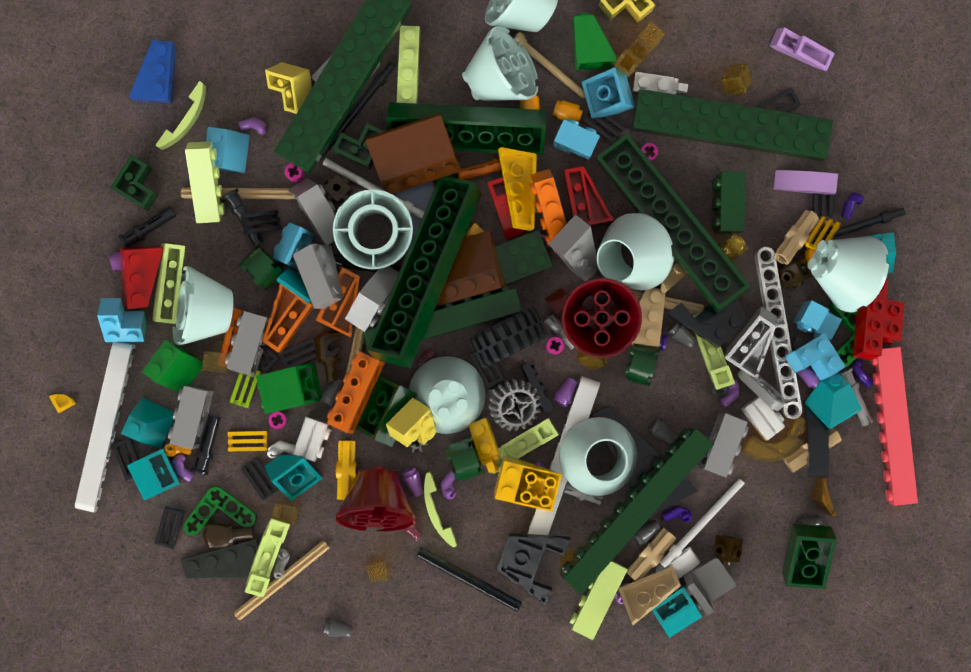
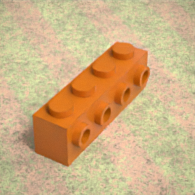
M547 169L530 175L532 180L530 188L532 194L537 197V201H535L537 212L542 214L540 223L542 229L547 232V236H544L548 247H551L549 245L550 241L566 225V220L554 177L551 171Z
M360 351L353 357L351 363L353 366L350 372L345 375L344 386L337 393L335 398L336 404L327 416V424L350 434L354 433L385 362L376 360L374 357Z

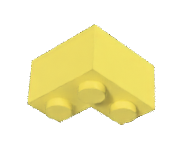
M600 0L598 6L610 20L626 8L638 23L653 11L655 4L651 0Z
M284 62L266 69L268 88L282 92L284 110L297 114L312 89L310 70Z
M414 398L386 424L389 435L406 447L414 441L424 445L436 433L431 409Z

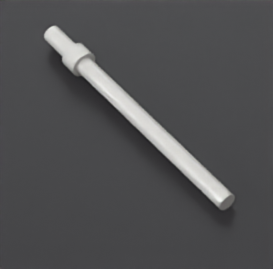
M327 158L323 161V165L368 190L385 191ZM398 198L405 205L409 214L411 213L422 219L424 211L416 208L410 201L407 200L405 202Z
M738 479L676 545L674 544L669 549V553L660 561V564L666 568L675 557L678 558L683 553L682 550L745 483Z

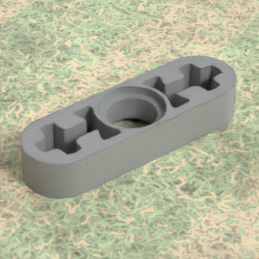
M741 369L737 373L738 377L773 410L780 411L786 403L783 396L760 375L756 380Z

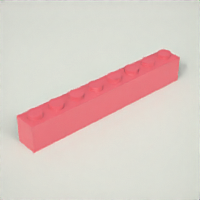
M901 347L883 348L882 356L870 360L875 368V373L872 374L873 384L877 386L874 398L875 403L879 404L877 421L879 424L881 423L882 430L879 431L880 443H883L884 451H881L882 462H885L886 470L883 471V478L888 484L885 496L886 500L894 506L918 503Z

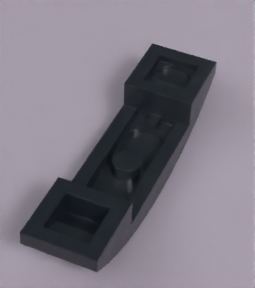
M804 400L803 409L808 445V477H828V427L805 405L806 400Z

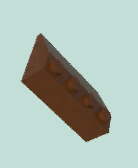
M440 113L365 138L380 182L385 192L390 194L461 171L458 156Z
M491 230L463 238L435 308L507 287Z

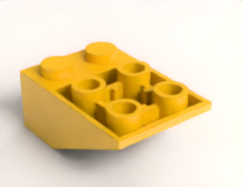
M503 456L494 490V497L498 500L552 512L562 474L523 460Z

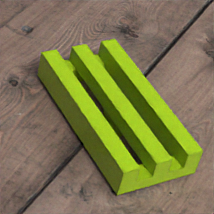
M257 370L246 403L243 402L251 376H246L239 400H235L244 374L239 373L230 403L249 408L257 386L256 376L260 375L261 371Z

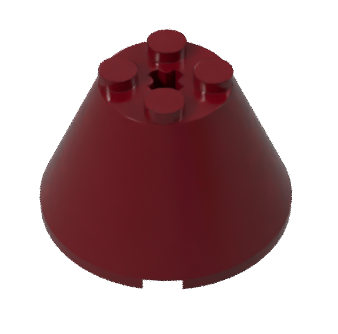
M597 278L586 281L571 292L564 304L562 325L565 335L575 348L588 356L606 358L618 355L635 341L642 325L640 303L627 286L616 280Z
M374 466L371 470L359 469L355 481L336 514V522L339 525L359 531H366V527H384V529L377 530V532L398 531L412 527L416 520L398 479L397 472L387 471L384 466Z

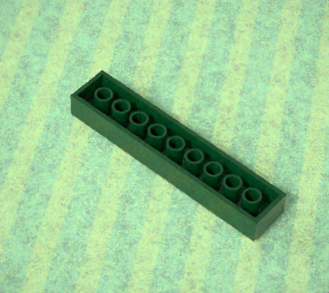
M366 0L273 151L276 155L311 175L410 13L412 3L409 0Z
M639 89L631 131L823 161L827 159L833 120Z
M628 133L596 157L598 165L637 213L653 217L666 229L673 244L671 249L674 260L717 313L750 289V284Z
M447 176L438 179L368 345L367 351L376 360L411 368L482 195L475 182Z
M684 428L677 437L679 439L675 444L671 443L665 449L666 454L662 458H657L651 465L653 467L649 473L645 472L638 481L640 483L637 487H632L625 495L627 498L622 503L618 502L613 508L614 513L610 517L606 516L599 524L601 527L597 532L593 531L586 540L588 542L584 547H578L573 554L575 557L570 562L566 561L560 568L561 577L580 595L586 591L712 448L714 444L696 428Z

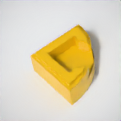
M65 394L49 396L58 413L77 404L74 399Z

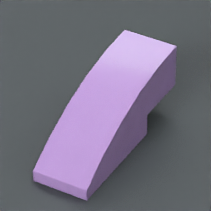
M785 27L776 30L769 45L781 53L823 71L828 70L835 54L806 36H799Z
M775 170L773 190L833 195L837 189L838 174Z

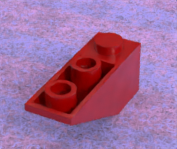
M503 177L487 182L506 240L523 235V229L513 228Z

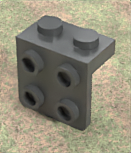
M718 557L709 559L683 575L686 582L685 590L689 596L693 595L696 598L694 600L700 611L704 610L707 615L714 612L711 601L736 586L735 581Z

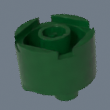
M257 245L241 261L239 266L252 276L251 279L258 286L267 290L277 282V278L285 271L272 256H269L267 253L265 254V250L260 245Z
M637 344V346L632 345L630 358L633 359L631 364H627L624 373L628 377L627 380L650 387L651 382H648V379L653 378L658 356L655 353H660V349Z
M472 436L450 444L449 449L446 450L449 462L452 461L455 467L453 474L456 480L461 479V481H465L485 473V468L481 470L480 465L482 463L475 444L471 443L473 440Z

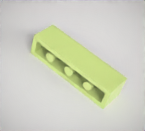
M420 26L400 27L397 103L417 104Z
M212 141L188 142L185 154L196 223L220 222L222 215L225 214V206L220 200V197H222V186L218 185L217 179L220 177L219 167L215 166V160H217L216 148H213Z
M162 243L161 247L164 249L159 263L152 321L176 324L185 246Z
M612 560L588 587L587 595H582L578 603L581 606L578 613L574 612L569 623L572 624L571 629L591 640L594 639L628 570L625 566Z

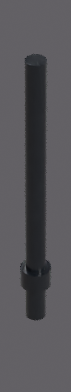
M389 62L383 71L375 76V81L345 117L323 153V158L336 143L340 132L344 133L378 88L386 83V78L395 68L392 63Z
M900 208L890 212L884 211L879 213L878 216L841 227L833 238L875 224L891 222V219L905 215V210ZM831 231L826 232L822 240L825 241ZM817 235V236L815 237V239H814V241L812 242V244L815 243V241L817 240V238H818L819 235Z

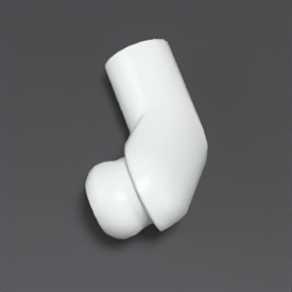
M278 441L268 448L267 455L271 459L276 458L283 452L294 455L293 451L296 445Z

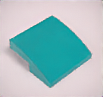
M289 268L277 278L276 281L308 304L312 303L301 274L296 270Z

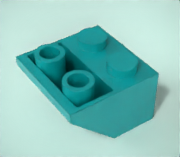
M164 449L127 465L143 500H147L180 484Z
M682 585L652 610L669 638L702 617Z

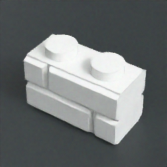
M759 396L741 408L757 432L766 441L785 428V425L782 423L785 421L778 411L775 413Z
M308 416L305 417L293 454L303 456L305 459L314 462L317 461V458L321 459L325 449L322 447L324 439L328 440L331 429L328 428L329 424Z

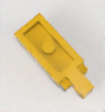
M484 418L471 423L469 428L482 465H486L489 473L500 471L497 460H500V452L489 419Z

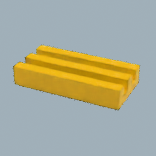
M822 216L806 241L805 246L816 250L818 243L822 241L829 228H832L825 241L832 240L840 227V222L833 223L832 219L827 221L825 220L826 217ZM825 225V227H824L823 230L821 231V233H820V235L818 236V238H817V240L815 241V243L812 244V242L814 241L815 237H816L817 234L819 233V231H820V229L822 228V226Z
M267 431L228 432V451H267ZM263 435V439H233V436ZM263 443V447H233V444Z

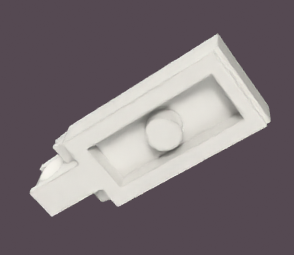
M635 72L633 92L637 93L639 89L670 94L687 93L688 84L678 83L679 79L674 77Z

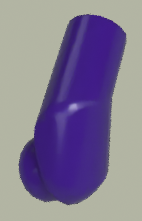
M854 192L849 196L844 204L841 217L851 218L855 203L860 205L863 201L862 194Z
M855 359L850 364L853 374L865 387L871 386L873 380L862 369L863 362Z
M674 506L662 513L666 522L675 517L683 520L685 523L692 519L691 512L681 506Z

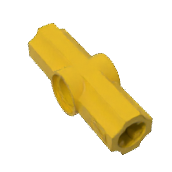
M339 440L338 461L336 462V479H338L337 499L339 500L345 499L357 476V473H355L357 466L355 461L356 441Z

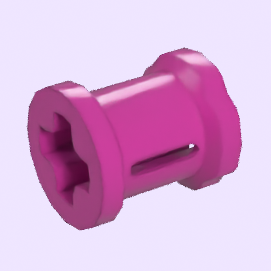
M291 163L285 168V175L290 181L298 182L303 179V170ZM297 168V171L299 172L298 176L294 175L292 177L290 171H295Z
M552 337L547 341L546 349L551 354H559L564 349V343L559 337ZM554 340L556 343H560L558 351L550 349L551 341Z

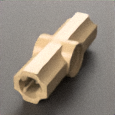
M805 210L796 224L790 228L783 238L784 241L774 254L778 262L788 265L798 249L802 248L810 237V232L818 223L819 218L816 213Z
M834 427L832 429L828 428L830 449L842 441ZM807 442L805 444L801 443L798 449L783 458L793 473L807 464Z
M663 527L653 540L646 544L647 547L638 553V557L630 565L626 573L635 581L644 578L651 568L656 567L660 563L664 553L677 538Z

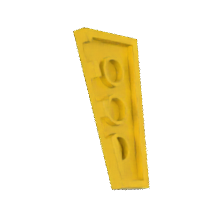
M501 147L498 149L513 228L531 231L534 229L535 195L532 194L530 188L532 183L530 175L536 173L537 154Z

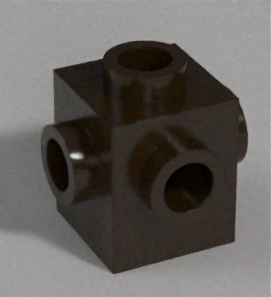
M338 174L335 177L332 175L325 181L324 184L326 186L324 189L327 191L325 196L332 203L335 200L339 204L341 202L344 203L352 196L351 192L353 190L350 187L352 183L345 176L341 178ZM336 185L341 186L339 191H334Z
M805 258L794 262L792 259L788 265L782 264L784 268L778 270L779 279L785 289L793 286L794 289L805 284L804 280L813 276Z
M716 535L712 558L718 557L724 565L740 562L743 539Z

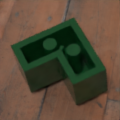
M366 123L359 140L340 132L332 151L370 170L373 160L365 138L385 131Z
M130 155L110 187L148 211L159 195L143 185L152 167L133 155Z

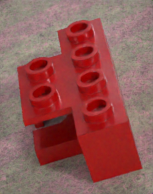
M885 280L879 294L869 305L861 306L856 311L853 357L873 360L882 356L883 344L891 345L894 344V340L901 341L904 303L886 299L888 280Z

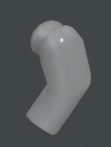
M285 548L279 549L275 562L273 576L278 579L283 578L284 568L290 559V553Z

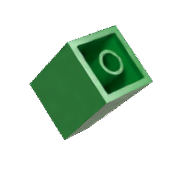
M586 12L578 13L577 16L573 17L572 21L575 71L613 68L616 63V56L594 15H589Z
M165 340L142 373L157 384L179 393L180 389H183L184 386L191 385L206 363L182 345H176L174 340Z
M315 363L256 376L257 387L262 400L261 405L265 414L319 402L322 398L320 396L322 390Z

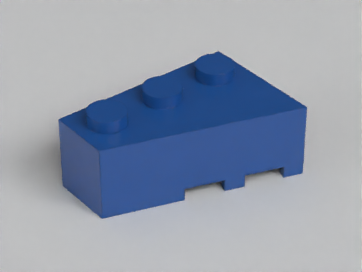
M152 40L130 92L129 98L131 100L172 104L176 45L173 42Z

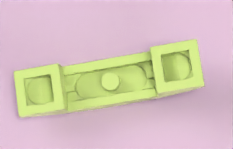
M199 81L189 95V98L194 103L174 133L166 129L155 146L164 150L174 145L195 124L205 101L206 86Z
M695 333L715 389L718 390L734 385L735 382L729 365L727 366L721 346L716 348Z
M547 418L499 447L500 460H497L499 470L503 456L519 459L558 436L559 433L551 420Z
M431 471L426 473L424 483V497L429 517L440 536L449 545L456 547L457 542L451 526L443 528L430 494L437 491V487Z
M273 518L270 519L256 551L246 583L245 593L264 598L272 568L281 543L285 540L290 523Z

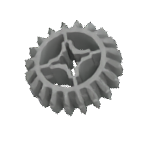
M512 378L511 384L505 380V386L503 387L498 384L500 390H493L495 397H490L492 404H489V409L492 410L490 415L494 417V422L499 423L501 428L506 426V429L509 431L512 427L515 431H518L519 426L525 429L526 423L532 425L531 419H537L535 413L540 412L538 406L542 405L538 402L540 396L535 395L537 389H533L529 382L525 383L523 379L517 382L516 379ZM515 392H523V393H526L527 395H525V396H522V395L516 396L514 393H515ZM515 414L516 417H506L504 415Z

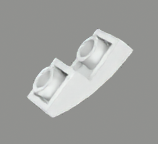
M691 547L682 550L683 553L678 558L675 557L666 567L673 566L678 579L700 564V560ZM659 565L656 567V572L662 571L666 568H664L662 565Z

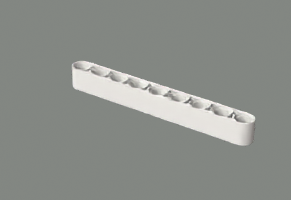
M763 247L755 253L762 304L770 312L773 308L778 310L779 316L776 328L778 327L782 330V336L776 338L773 334L770 342L777 390L786 401L781 408V412L785 417L795 419L801 415L802 405L796 373H794L785 358L787 354L792 352L778 268L772 248ZM762 251L768 253L769 259L767 261H763L760 258ZM766 270L772 273L770 281L764 278ZM769 289H772L775 292V298L773 300H770L767 297V292ZM779 347L785 349V355L782 358L777 354ZM783 366L789 369V373L785 377L780 373ZM787 385H790L792 388V393L789 396L784 394V388ZM791 404L795 406V413L793 415H789L787 412V408Z
M113 342L76 497V509L94 513L98 509L96 507L97 501L100 500L102 493L101 484L106 476L107 469L105 467L106 463L109 462L111 454L110 445L113 443L116 433L114 428L119 420L120 412L118 411L125 394L123 390L124 386L127 385L129 377L127 372L132 364L133 348L135 349L134 343Z
M584 376L580 378V384L573 398L574 401L570 407L567 422L563 427L560 442H558L554 459L549 470L562 474L553 511L550 512L536 508L528 534H549L567 482L559 462L560 446L571 428L589 418L600 386L598 381Z

